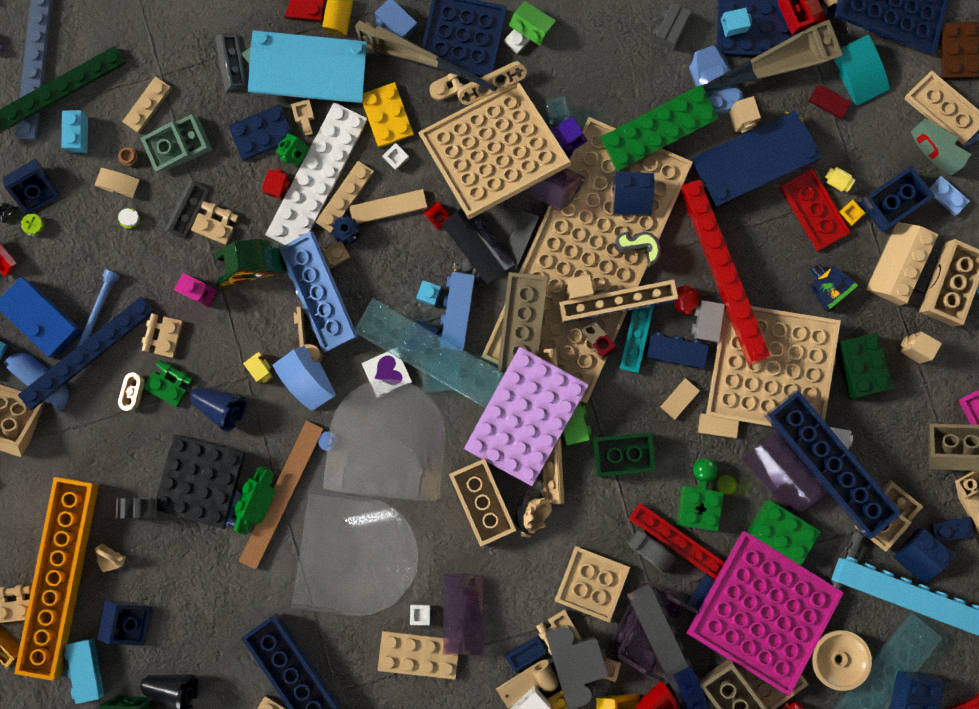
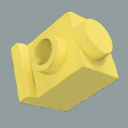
M260 352L243 364L256 382L266 383L273 376L270 372L271 366L265 359L261 360L264 356Z

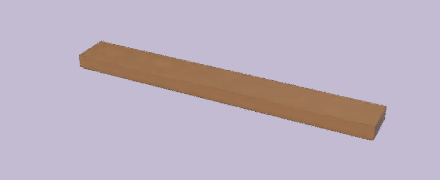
M305 422L274 486L275 494L263 522L256 524L239 562L255 570L258 569L315 450L319 437L324 431L323 428L311 422Z

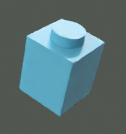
M746 8L723 14L721 23L725 37L745 33L752 25V17L750 13H747Z
M423 280L416 297L417 301L436 307L441 287Z

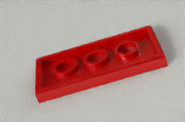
M814 168L779 187L817 252L851 233Z

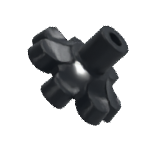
M2 203V206H0L1 223L7 222V215L15 214L16 206Z

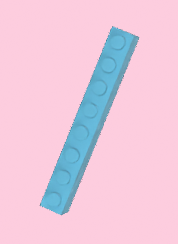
M848 556L846 559H838L831 580L979 636V606L974 604L971 607L966 606V601L955 597L953 600L948 599V594L937 590L936 593H932L929 591L930 587L918 584V587L911 585L912 581L900 577V580L893 578L894 574L885 570L882 573L875 571V566L867 563L864 566L857 564V559Z

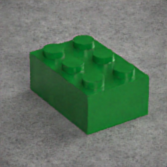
M765 500L747 533L795 563L802 565L821 531L771 500Z

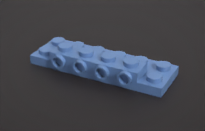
M308 232L280 247L279 250L287 266L288 275L296 287L295 292L301 299L303 311L310 320V327L316 334L323 353H327L357 338L358 335L314 232Z

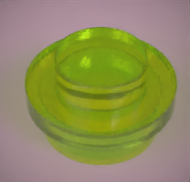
M723 475L717 480V488L724 494H731L736 489V481L730 475Z

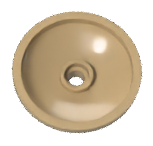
M836 630L825 634L819 639L812 653V666L816 676L823 684L834 690L847 691L860 686L867 679L871 671L872 657L869 647L861 637L849 631ZM837 655L841 656V660L839 662H836L835 657Z

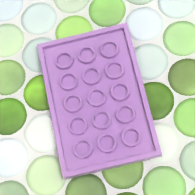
M520 346L464 449L481 459L485 458L490 464L533 486L589 384Z

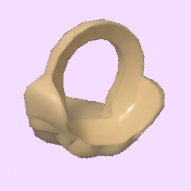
M100 544L95 548L97 563L103 572L117 569L124 565L126 556L115 552L105 544Z

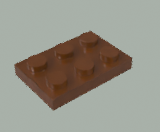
M943 23L939 37L942 79L979 78V23Z

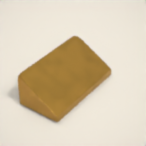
M0 626V662L8 668L18 658L20 645Z

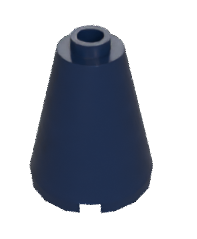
M201 386L195 388L190 395L191 403L225 432L233 430L236 427L234 423L236 420L240 421L245 412L246 401L240 395Z

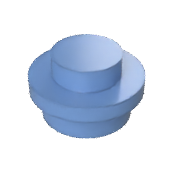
M324 432L320 435L318 443L323 450L331 451L336 448L338 438L332 432Z

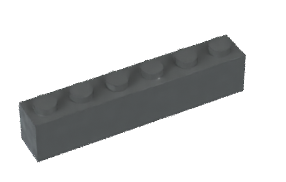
M647 584L627 594L678 702L682 703L700 694L701 692L698 688L700 682L696 674L692 675L690 671L693 667L688 657L684 658L682 654L685 651L680 640L676 641L674 637L677 634L672 623L668 624L666 620L669 617L664 606L660 607L658 603L660 596L657 590H652Z

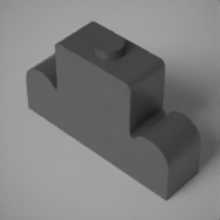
M567 625L546 629L545 634L567 708L574 709L588 704L592 695L586 683L606 678L608 675L604 661H607L604 649L600 650L595 636L573 642L574 634Z

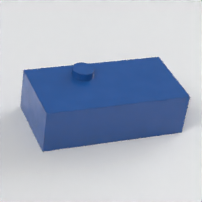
M20 277L0 297V311L50 358L57 359L83 332L25 278Z

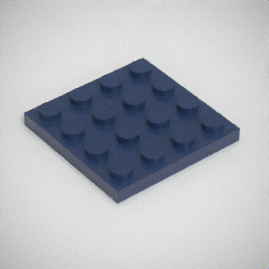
M432 0L422 48L477 77H483L494 71L507 6L480 0ZM418 62L419 65L432 67V66H429V65H426V64H423V63H419V62Z

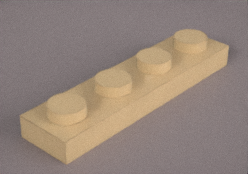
M357 161L315 223L332 234L334 231L332 227L335 224L334 221L341 216H345L350 208L349 206L354 203L374 174V171L360 161Z

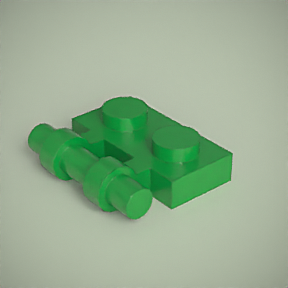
M159 360L156 367L162 370L160 375L152 372L143 388L178 407L187 390L181 387L182 384L190 385L193 378L187 376L188 373L183 370L180 372L173 368V365L169 362L165 363ZM169 374L177 378L175 383L166 379Z

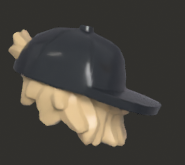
M537 489L527 491L523 503L517 507L515 518L517 526L521 530V537L530 538L539 529L546 527L544 520L552 512L551 502L549 499L543 498L542 493Z

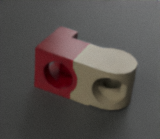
M595 321L581 329L601 360L615 351L616 346Z

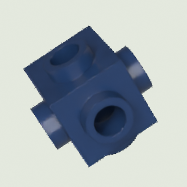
M344 216L339 217L334 221L335 224L332 225L335 230L332 232L337 242L342 241L344 246L354 243L360 236L358 232L360 226L355 219L351 220L349 216L345 218ZM348 226L347 231H342V229Z

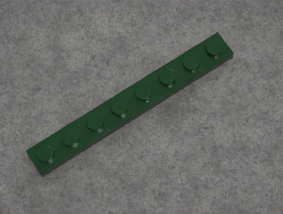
M113 46L1 108L0 133L125 65L126 62L117 47Z

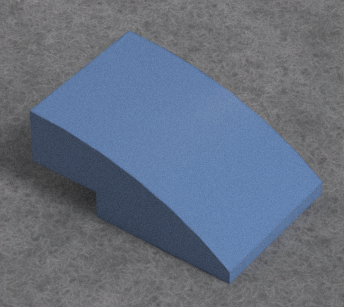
M305 346L293 349L273 364L276 373L288 390L311 411L336 396L320 362L313 363Z

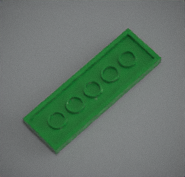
M701 84L599 138L615 170L619 171L719 118Z

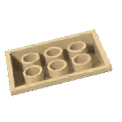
M0 384V451L22 457L32 439L45 401L31 411L18 396L22 391Z

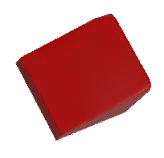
M439 202L434 203L423 213L437 230L450 217L449 213Z

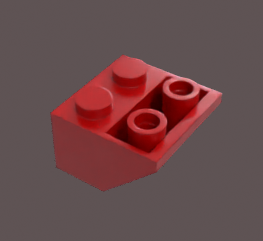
M778 0L777 2L792 36L813 25L827 21L818 0Z

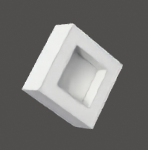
M513 30L504 40V44L517 55L530 42V39L516 30Z
M396 143L382 156L395 170L400 168L409 159V156Z
M411 604L410 625H430V605Z

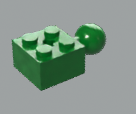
M701 458L693 466V474L698 480L697 488L681 486L676 525L718 531L724 493L709 490V483L716 478L718 467L712 459ZM701 503L704 509L699 514V511L696 510V506H700Z

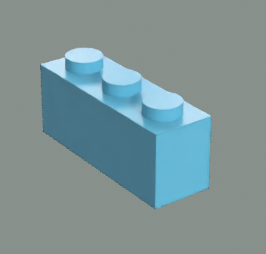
M95 638L66 644L64 656L69 664L67 674L72 682L71 696L72 699H75V704L98 700L104 697Z

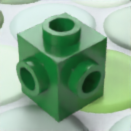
M288 133L284 140L279 143L275 152L281 156L280 160L285 164L290 165L291 163L298 166L304 160L310 147L299 138Z

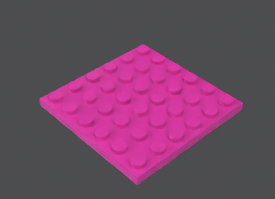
M742 531L686 634L728 660L733 661L736 665L786 696H790L844 592L746 531Z

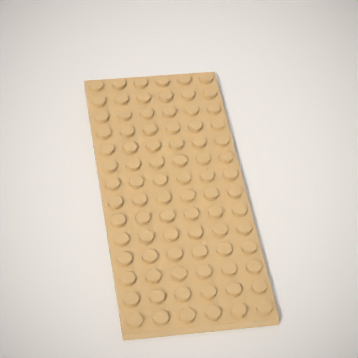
M588 117L582 131L588 142L573 151L570 158L571 166L567 167L562 175L519 272L548 276L539 349L556 348L557 367L589 384L580 400L587 404L607 357L602 360L599 358L581 329L595 321L614 343L627 311L562 324L558 305L559 302L567 301L564 286L566 279L590 274V278L594 279L596 291H594L593 295L638 287L648 265L646 249L619 253L614 247L615 240L619 234L629 232V238L632 239L635 235L644 231L652 233L659 240L692 165V161L661 148L616 171L599 138L616 128L591 117ZM616 172L654 173V196L651 216L613 215V184ZM505 305L481 357L497 365Z

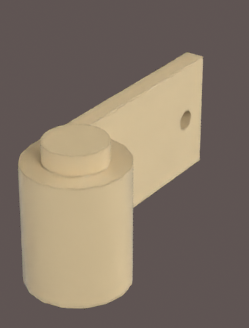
M297 307V314L294 313V324H298L300 347H306L313 363L321 362L323 357L322 351L315 345L306 344L304 311L301 307Z
M542 660L497 687L496 690L507 708H509L534 685L538 689L542 688L543 691L552 692L558 687L560 681L549 661Z

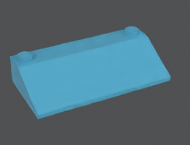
M252 31L248 93L362 103L367 42Z

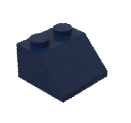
M36 158L3 177L5 189L26 215L35 212L60 197L47 172Z
M616 172L613 184V215L651 216L654 196V173Z
M917 528L893 558L924 584L943 571L955 555L926 529Z
M105 600L97 639L107 644L144 646L151 606L125 601Z

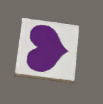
M397 348L361 363L377 398L412 383Z

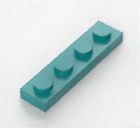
M654 306L632 311L620 362V370L639 373Z

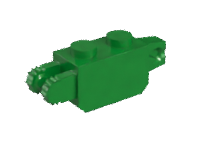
M264 466L257 469L253 479L248 478L243 486L242 495L235 505L234 515L237 516L234 531L243 535L248 534L253 523L260 524L263 522L275 494L274 488L270 486L273 472L269 469L267 470Z

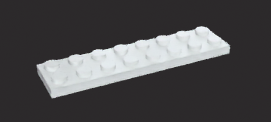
M335 102L333 103L265 234L267 237L286 245L312 231L368 121L366 117Z

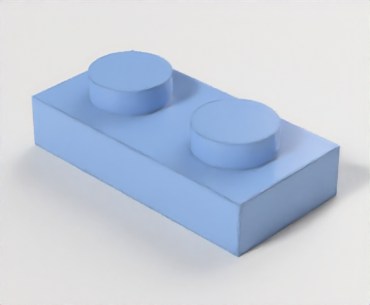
M942 176L929 188L934 194V198L954 216L958 215L969 202L964 195Z

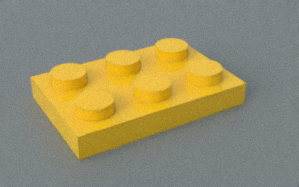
M395 82L363 93L362 103L378 148L414 136Z

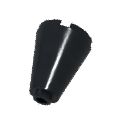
M193 674L148 675L142 680L140 689L143 695L170 709H192L194 705L190 704L192 699L197 698L199 681L198 678H194L195 675Z

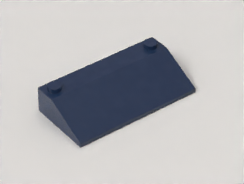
M794 110L692 158L691 161L714 210L751 190L799 168L802 170L819 162L822 156L814 139Z

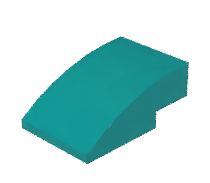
M869 34L840 48L843 56L834 59L840 70L839 76L856 107L890 90L885 69Z

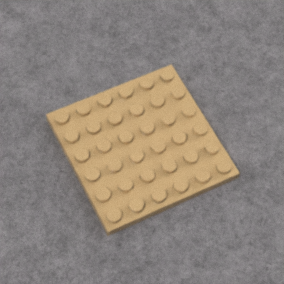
M519 81L482 98L418 132L468 219L571 166L569 158Z
M751 306L770 357L766 361L748 366L724 307L706 415L773 427L764 415L793 391L799 390L825 421L841 320Z

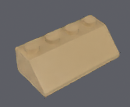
M897 222L866 290L899 306L908 303L939 234L922 226Z

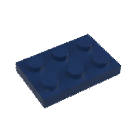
M280 104L228 125L243 161L277 148L288 133L293 135Z

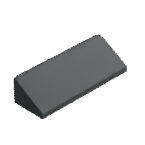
M219 34L215 42L225 92L247 88L238 36L237 34Z
M189 180L165 230L185 239L210 189L194 180Z
M524 211L521 212L505 248V251L516 264L513 267L515 270H517L539 220V216Z

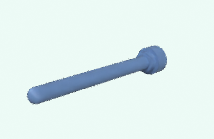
M105 269L102 275L104 276L103 286L77 347L90 337L112 284L114 285L115 281H118L119 274Z

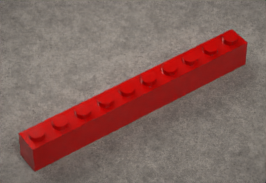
M699 179L682 185L681 197L725 304L747 364L752 366L766 361L770 357V353L702 183Z

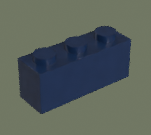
M655 332V335L649 337L645 359L702 370L705 368L709 345H704V341L700 340L688 342L685 341L684 337L680 336L668 338L664 333Z

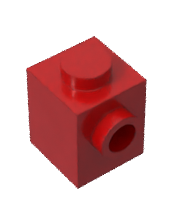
M276 168L274 171L268 169L261 191L264 195L283 200L284 194L288 192L291 182L285 171Z

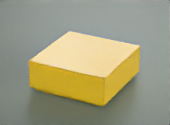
M851 200L839 211L850 227L866 214L854 200Z

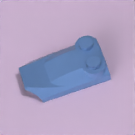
M716 45L696 51L693 61L689 66L696 87L701 84L704 85L731 71L725 54ZM737 84L705 91L717 116L729 112L736 101L743 99V93L738 89Z

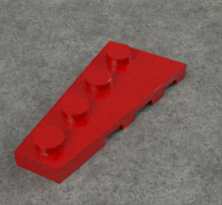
M290 0L284 17L291 20L322 22L325 0Z

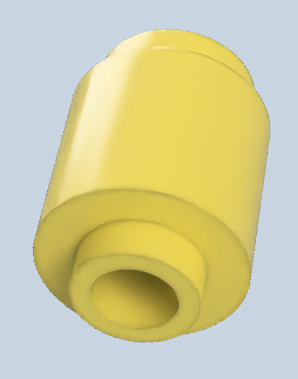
M837 166L834 169L830 168L825 176L827 178L826 183L841 192H848L855 182L851 174Z

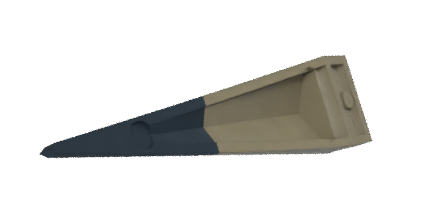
M360 20L355 25L359 41H366L367 48L375 53L423 63L463 77L494 92L498 88L384 27L377 26L375 28L372 24L364 23Z
M827 20L807 28L702 86L705 91L822 65L843 56L831 22Z

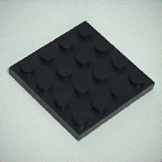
M174 434L156 495L157 511L225 529L246 453Z

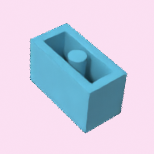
M81 110L62 111L61 148L69 154L87 153L88 116Z

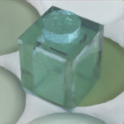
M565 96L546 100L545 107L549 124L559 123L568 119L569 111Z

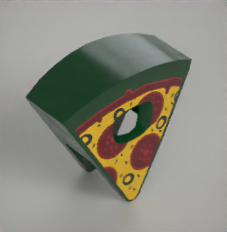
M252 239L233 242L213 255V259L224 260L226 273L218 279L217 286L252 281L286 272V265L279 250L282 246L272 240Z

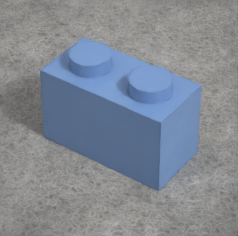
M387 0L375 12V22L378 26L384 27L407 40L418 30L417 22L394 0Z

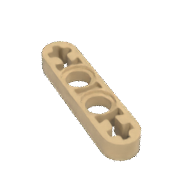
M515 61L481 77V79L498 87L495 91L497 92L524 79L527 70L523 63ZM516 68H519V69H520V70H519V72H520L519 74H516V73H515V72H516V70H515ZM504 75L505 80L502 83H497V76ZM470 82L459 88L457 96L462 104L469 105L495 92L490 89L479 91L480 85ZM465 92L468 93V98L464 97Z

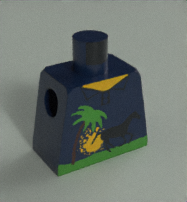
M818 263L810 269L817 278L810 284V287L825 311L831 309L858 286L836 266H832L825 271Z

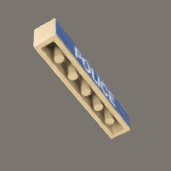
M669 280L559 302L558 306L562 324L675 302L678 299L675 281Z

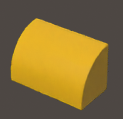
M327 0L322 26L324 33L347 37L353 0Z

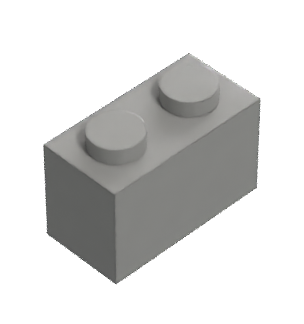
M701 301L694 312V316H697L696 324L692 325L691 335H694L693 340L713 344L719 342L725 304Z

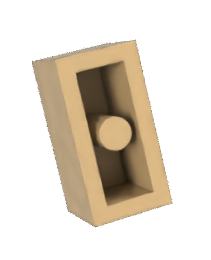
M754 96L736 101L729 111L735 133L741 132L745 134L753 130L752 128L756 126L761 118Z
M590 274L566 279L564 285L567 300L593 296L594 291H596L595 281L590 278Z
M918 332L903 339L900 353L920 364L933 360L942 343L923 332Z

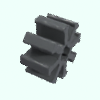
M116 498V518H156L157 498Z

